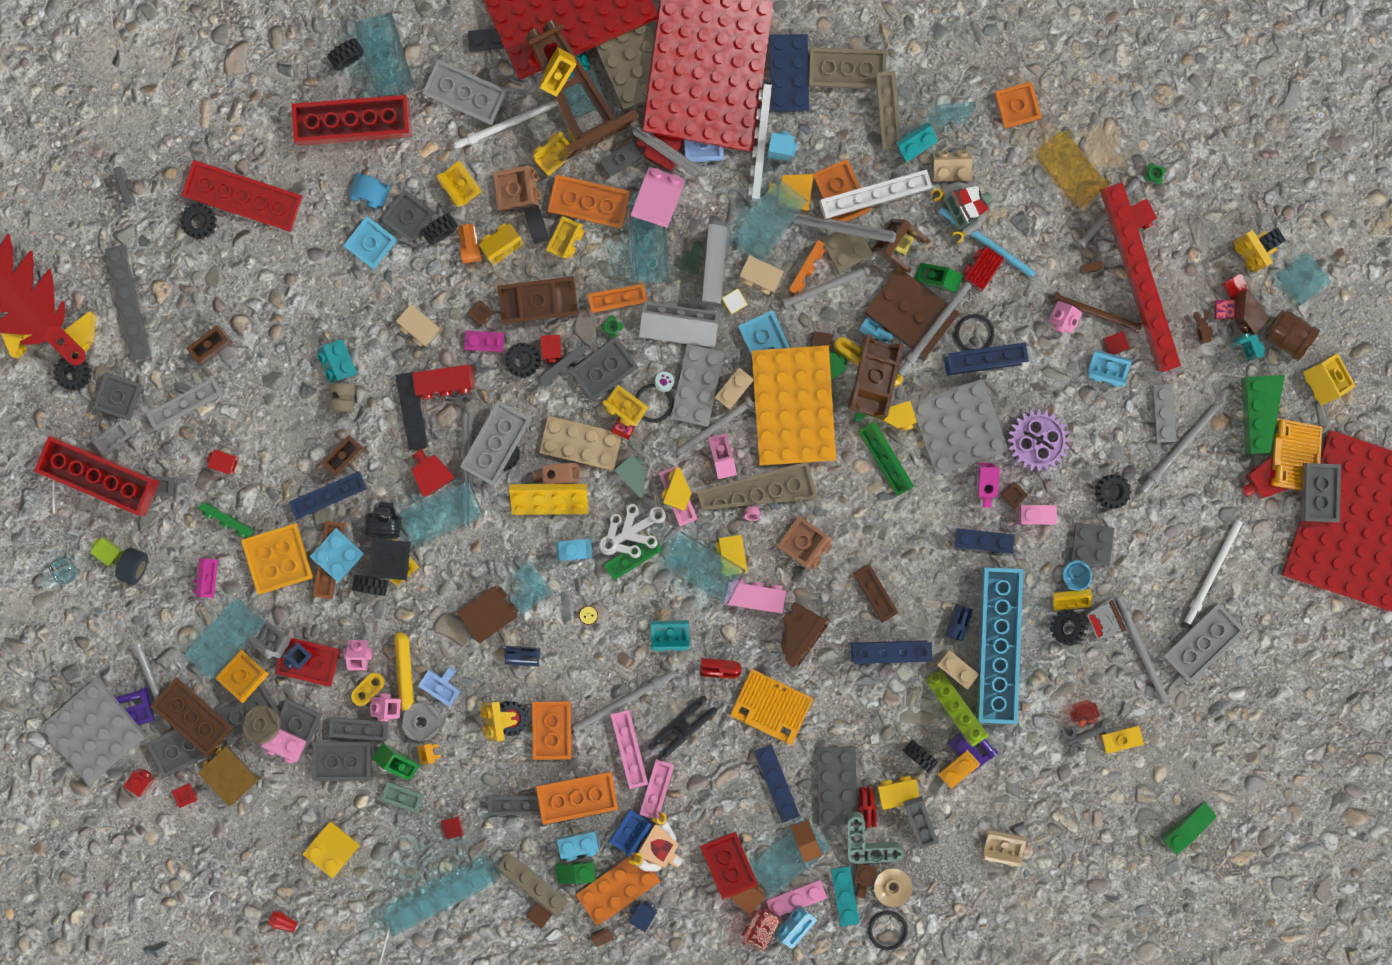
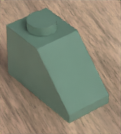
M631 455L615 471L640 498H643L645 468L643 465L645 463L638 455L636 457Z

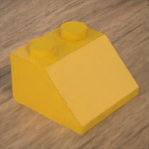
M506 223L502 224L496 229L497 232L492 236L490 234L486 235L480 240L481 243L478 244L493 266L525 245L511 223L508 225Z
M1338 353L1303 372L1306 382L1310 384L1314 397L1321 406L1343 396L1356 387Z
M330 821L303 855L333 879L359 848L360 844Z

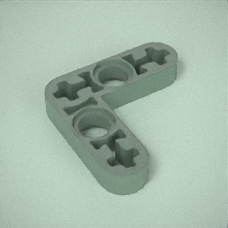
M852 812L847 816V853L850 862L854 864L897 862L903 858V847L898 842L865 843V821L862 813ZM856 819L858 820V828H854V820ZM853 835H860L861 839L853 841L851 837ZM873 850L881 852L878 856L870 854Z

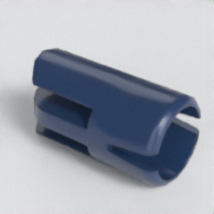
M956 603L945 636L963 641L973 609Z
M506 646V665L539 667L541 648Z

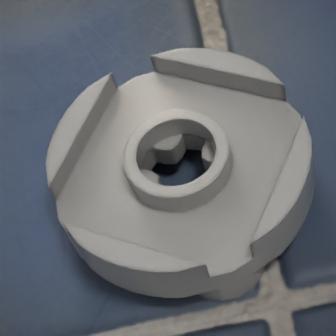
M422 702L413 704L405 711L402 725L404 732L411 739L427 741L438 733L442 721L439 711L433 705ZM418 717L426 718L425 727L423 725H417V723L419 722L417 719Z

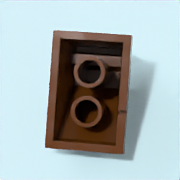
M794 602L791 606L793 614H785L783 617L785 632L782 633L781 645L782 653L788 662L787 664L798 669L830 622Z

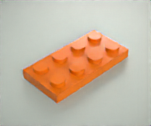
M556 174L547 212L622 229L631 191Z
M611 771L535 786L542 825L618 810Z
M633 854L631 857H626L598 877L595 882H591L575 894L597 926L661 882L654 871H643L636 865L629 864V860L634 861Z

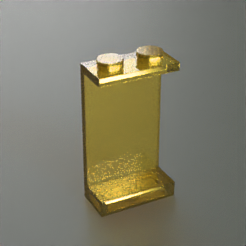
M1067 130L1065 133L1060 131L1053 137L1055 141L1050 145L1046 142L1038 149L1039 153L1036 157L1079 210L1100 193L1099 189L1108 187L1112 183L1108 178L1103 179L1070 138L1069 134L1071 131Z

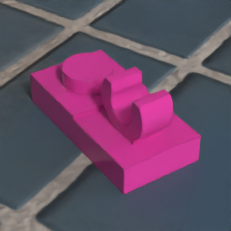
M466 331L464 350L503 352L505 333Z
M199 558L198 579L193 580L194 583H197L196 590H192L196 597L214 598L218 567L217 559Z

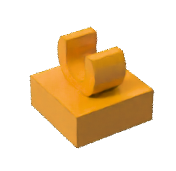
M429 743L417 746L421 765L434 763L435 759L441 757V754L434 755L433 749L439 747L438 744Z

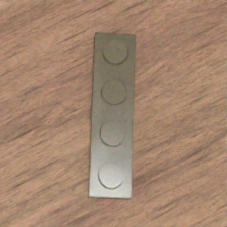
M895 71L876 73L882 150L897 149L896 142L901 139L896 74Z
M510 853L506 855L496 868V870L554 917H557L569 902Z

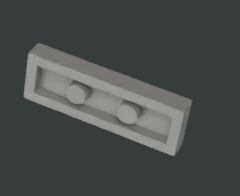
M1173 384L1152 386L1156 443L1177 442Z

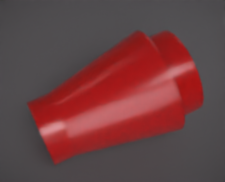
M273 910L267 925L272 926L271 929L294 933L298 922L281 911Z

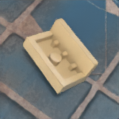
M958 150L952 153L938 151L932 154L933 181H972L973 158L970 152L966 150Z
M988 830L983 847V859L992 863L998 862L1009 866L1021 867L1026 837Z

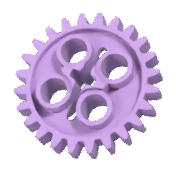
M1038 409L1036 415H1034L1033 411L1030 410L1029 417L1023 413V420L1016 418L1015 420L1018 425H1011L1014 432H1008L1012 436V439L1007 440V442L1012 443V446L1008 449L1014 450L1011 457H1018L1016 463L1023 461L1022 468L1029 465V470L1032 471L1036 466L1037 472H1040L1043 466L1044 470L1047 471L1049 464L1054 468L1056 467L1054 461L1061 463L1060 456H1066L1063 450L1070 448L1065 445V442L1070 441V439L1065 438L1069 431H1063L1066 424L1060 425L1061 418L1055 420V413L1048 416V410H1045L1043 415H1041V411ZM1033 422L1039 425L1037 433L1033 432L1030 428ZM1024 431L1028 432L1035 438L1041 436L1040 440L1048 445L1053 446L1054 449L1051 450L1042 443L1037 445V441L1029 436H1026L1024 434ZM1049 432L1055 433L1056 440L1054 442L1048 440L1047 435ZM1023 439H1027L1030 442L1028 449L1022 448L1021 441ZM1040 448L1045 449L1047 452L1044 459L1038 456Z

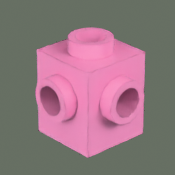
M1058 301L1048 322L1054 325L1053 329L1060 333H1064V331L1073 333L1082 312L1073 305Z
M368 640L348 641V646L344 648L343 653L344 659H346L347 670L367 671L368 660L372 659V648H369Z
M380 693L379 697H371L370 716L378 717L377 721L388 722L391 718H400L401 699L391 698V694Z

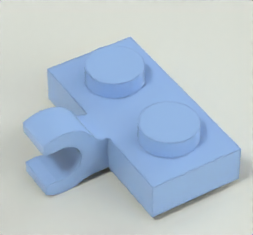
M451 666L443 677L429 669L418 685L449 707L452 706L461 692L459 688L449 682L457 671Z

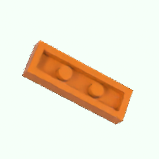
M819 240L816 242L788 292L793 295L797 291L801 293L806 284L803 280L806 275L811 276L816 267L813 263L816 258L820 260L825 252V249H823L825 243Z
M644 283L588 294L591 314L644 304V301L648 302Z

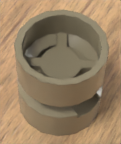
M331 383L330 395L332 399L329 400L328 411L353 413L354 401L352 397L355 396V385Z

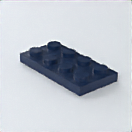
M808 34L770 35L771 112L809 111Z

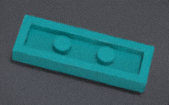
M850 865L831 868L840 926L860 924Z

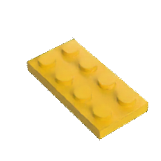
M587 484L509 485L512 515L588 514Z

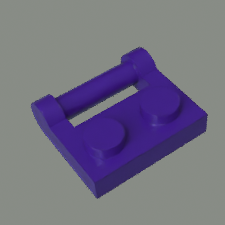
M147 687L120 696L113 695L119 703L142 699V704L124 708L138 725L155 720L153 710L150 707L151 703Z
M961 732L947 742L957 756L968 750L980 763L978 768L999 753L996 748H992L989 742L984 739L979 742L987 752L982 756L975 746L972 747L967 743Z

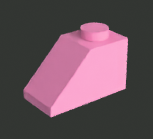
M727 433L708 437L718 479L737 475Z
M1018 505V525H1057V505Z

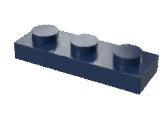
M956 528L954 547L1013 553L1014 534Z

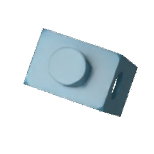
M591 539L555 542L557 561L593 558Z

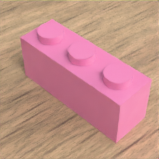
M733 578V582L729 581L725 604L783 614L786 590H782L783 586L771 584V588L763 587L764 583L752 581V585L744 584L745 580Z

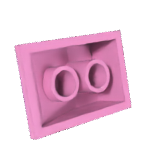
M649 167L631 216L668 228L681 197L685 179L678 175Z

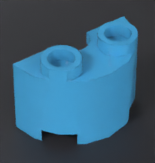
M356 172L348 192V198L357 202L363 199L367 201V206L377 209L378 206L383 208L391 186L381 183L380 180Z

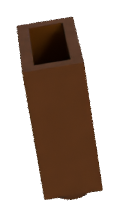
M497 585L457 612L479 644L518 617L516 614L519 612L513 602L509 604L505 598L508 595L502 587L498 588Z

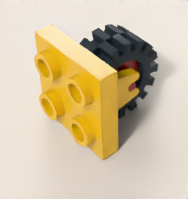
M1277 227L1269 233L1264 231L1257 236L1251 230L1234 240L1233 243L1237 253L1241 254L1245 260L1247 269L1255 273L1273 263L1269 255L1277 251L1276 247L1286 241V239Z
M496 701L482 702L480 714L485 722V726H483L484 737H487L488 741L498 742L505 740L504 735L514 736L520 734V731H524V726L528 724L526 722V719H529L526 715L527 710L516 701H503L502 703Z

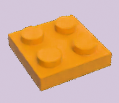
M241 649L215 679L240 702L244 703L269 673Z

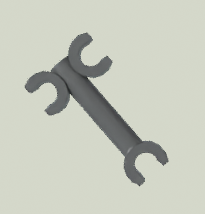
M481 359L476 362V369L474 370L475 381L482 373H487L490 370L489 365L485 369H480V364L483 362ZM451 392L462 408H466L462 403L464 398L473 400L468 394Z
M1105 718L1099 726L1076 735L1077 730L1074 726H1071L1072 734L1069 736L1066 735L1065 730H1061L1062 736L1067 739L1069 744V753L1074 756L1073 749L1076 746L1080 748L1081 752H1084L1083 745L1079 743L1102 732L1112 733L1114 728H1105V724L1110 722V719Z

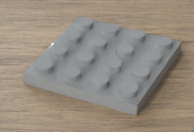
M983 378L912 403L917 425L936 476L1009 450Z
M98 677L40 726L89 786L147 737Z

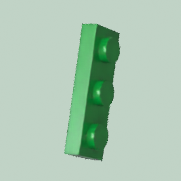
M202 502L198 508L203 511L202 515L209 519L214 517L220 520L218 524L227 529L229 527L236 530L235 533L243 538H246V536L252 537L256 531L207 502Z
M650 539L648 544L652 545L655 540ZM637 543L636 546L641 550V555L638 558H632L630 554L621 553L604 564V566L615 581L661 552L662 548L657 543L655 548H649L646 544ZM633 549L632 554H637L638 549Z

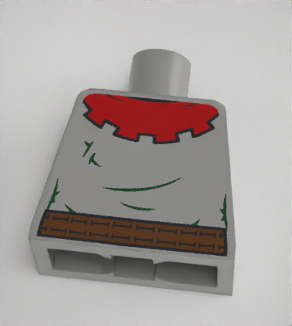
M1107 598L1084 614L1088 623L1085 625L1088 627V630H1084V633H1092L1094 639H1102L1128 632L1113 598Z

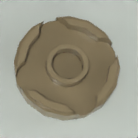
M256 706L246 713L244 724L242 723L244 736L249 741L256 744H266L277 736L281 721L274 709L267 706Z

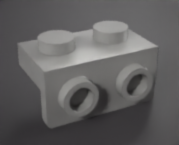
M267 622L259 639L250 636L248 640L253 643L252 647L262 651L261 654L268 658L274 656L280 659L285 649H287L291 638L276 626Z

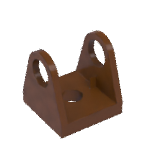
M892 218L885 230L896 233L895 242L877 240L872 251L897 268L899 267L906 273H910L912 269L893 254L894 250L905 233L926 245L930 243V240L907 220Z

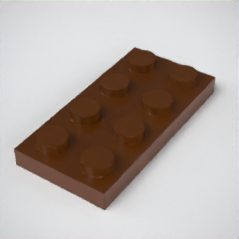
M178 677L169 684L150 706L206 757H209L234 729L229 722Z

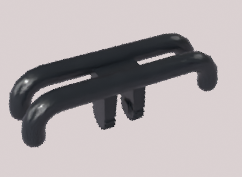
M701 696L648 744V748L654 750L672 732L678 736L658 756L659 761H665L672 752L717 713V709L712 707L692 725L686 720L701 705L706 703V696Z

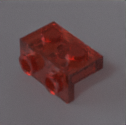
M762 906L758 911L754 910L749 919L752 922L750 926L745 927L741 935L744 937L741 943L745 945L748 942L765 952L782 917Z

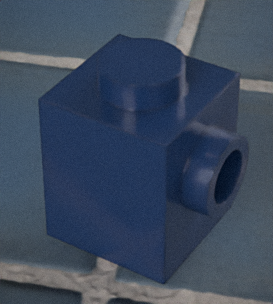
M293 642L284 651L281 658L284 660L282 663L288 669L300 670L312 655L298 642Z
M640 900L638 904L634 903L629 912L632 915L628 923L646 932L657 913L656 905L649 900H645V902Z

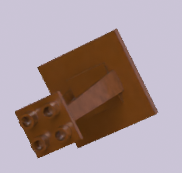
M552 19L544 24L542 28L543 34H540L538 28H534L527 33L525 38L528 43L525 49L526 51L533 50L543 75L549 62L543 49L551 43H555L560 49L573 55L576 60V66L573 69L575 77L565 82L557 97L552 95L573 141L566 145L558 155L562 163L627 129L639 116L633 110L618 119L614 117L561 34L565 27L564 24L558 26L555 19ZM577 83L581 84L602 118L601 124L586 132L580 131L563 94L565 89Z

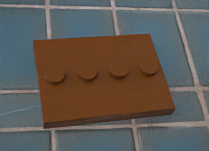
M898 267L864 314L914 350L948 304ZM954 309L920 353V356L924 359L927 358L959 315L957 310Z

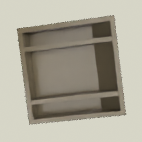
M657 20L595 47L624 114L645 105Z

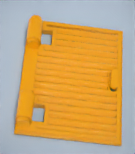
M1277 418L1278 433L1274 434L1272 470H1276L1271 485L1302 491L1303 463H1321L1322 426Z
M751 669L729 716L792 745L814 698ZM744 707L750 710L748 715L740 713V708ZM782 727L791 730L789 736L780 732Z

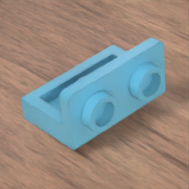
M1094 349L1087 369L1088 377L1097 382H1101V380L1109 382L1110 385L1115 387L1125 386L1132 361L1125 357Z
M799 905L792 911L788 919L779 926L775 936L781 943L793 949L815 924L817 919Z

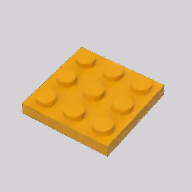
M298 523L241 540L257 595L314 578Z

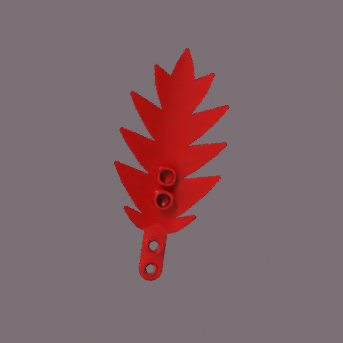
M6 234L0 246V313H10L0 318V333L33 334L21 340L20 344L35 345L47 341L70 364H82L86 358L85 351L61 328L65 318L64 301L60 303L55 312V291L51 269L46 271L32 291L34 280L33 251L28 252L13 273V247L10 234ZM60 338L65 340L63 345L58 344ZM74 352L79 353V357L77 359L72 358V354Z

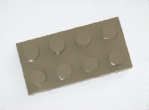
M810 47L809 87L877 89L876 73L886 72L887 50Z

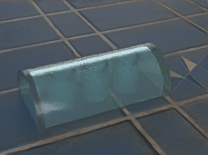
M392 12L354 22L377 97L396 96L414 87Z
M627 205L631 283L657 284L670 281L666 227L631 216L634 205Z

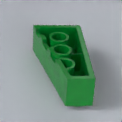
M1285 375L1241 378L1245 455L1270 453Z

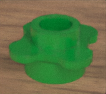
M1150 163L1147 166L1148 171L1144 179L1147 182L1152 181L1160 185L1163 182L1162 177L1166 169L1163 166L1160 167Z
M613 315L609 316L608 320L601 325V330L606 331L610 338H615L617 333L624 328L623 323H619Z

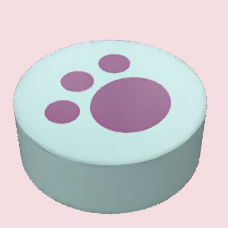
M660 372L655 378L656 388L662 392L672 389L674 377L668 372Z

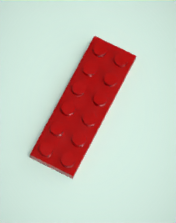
M196 160L192 162L181 194L184 198L288 232H292L303 199L302 195Z

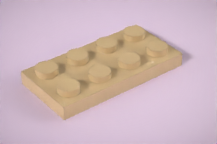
M548 416L539 453L614 471L622 437L612 433L610 430Z

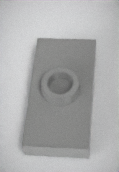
M122 418L94 439L92 443L104 457L134 435V432Z

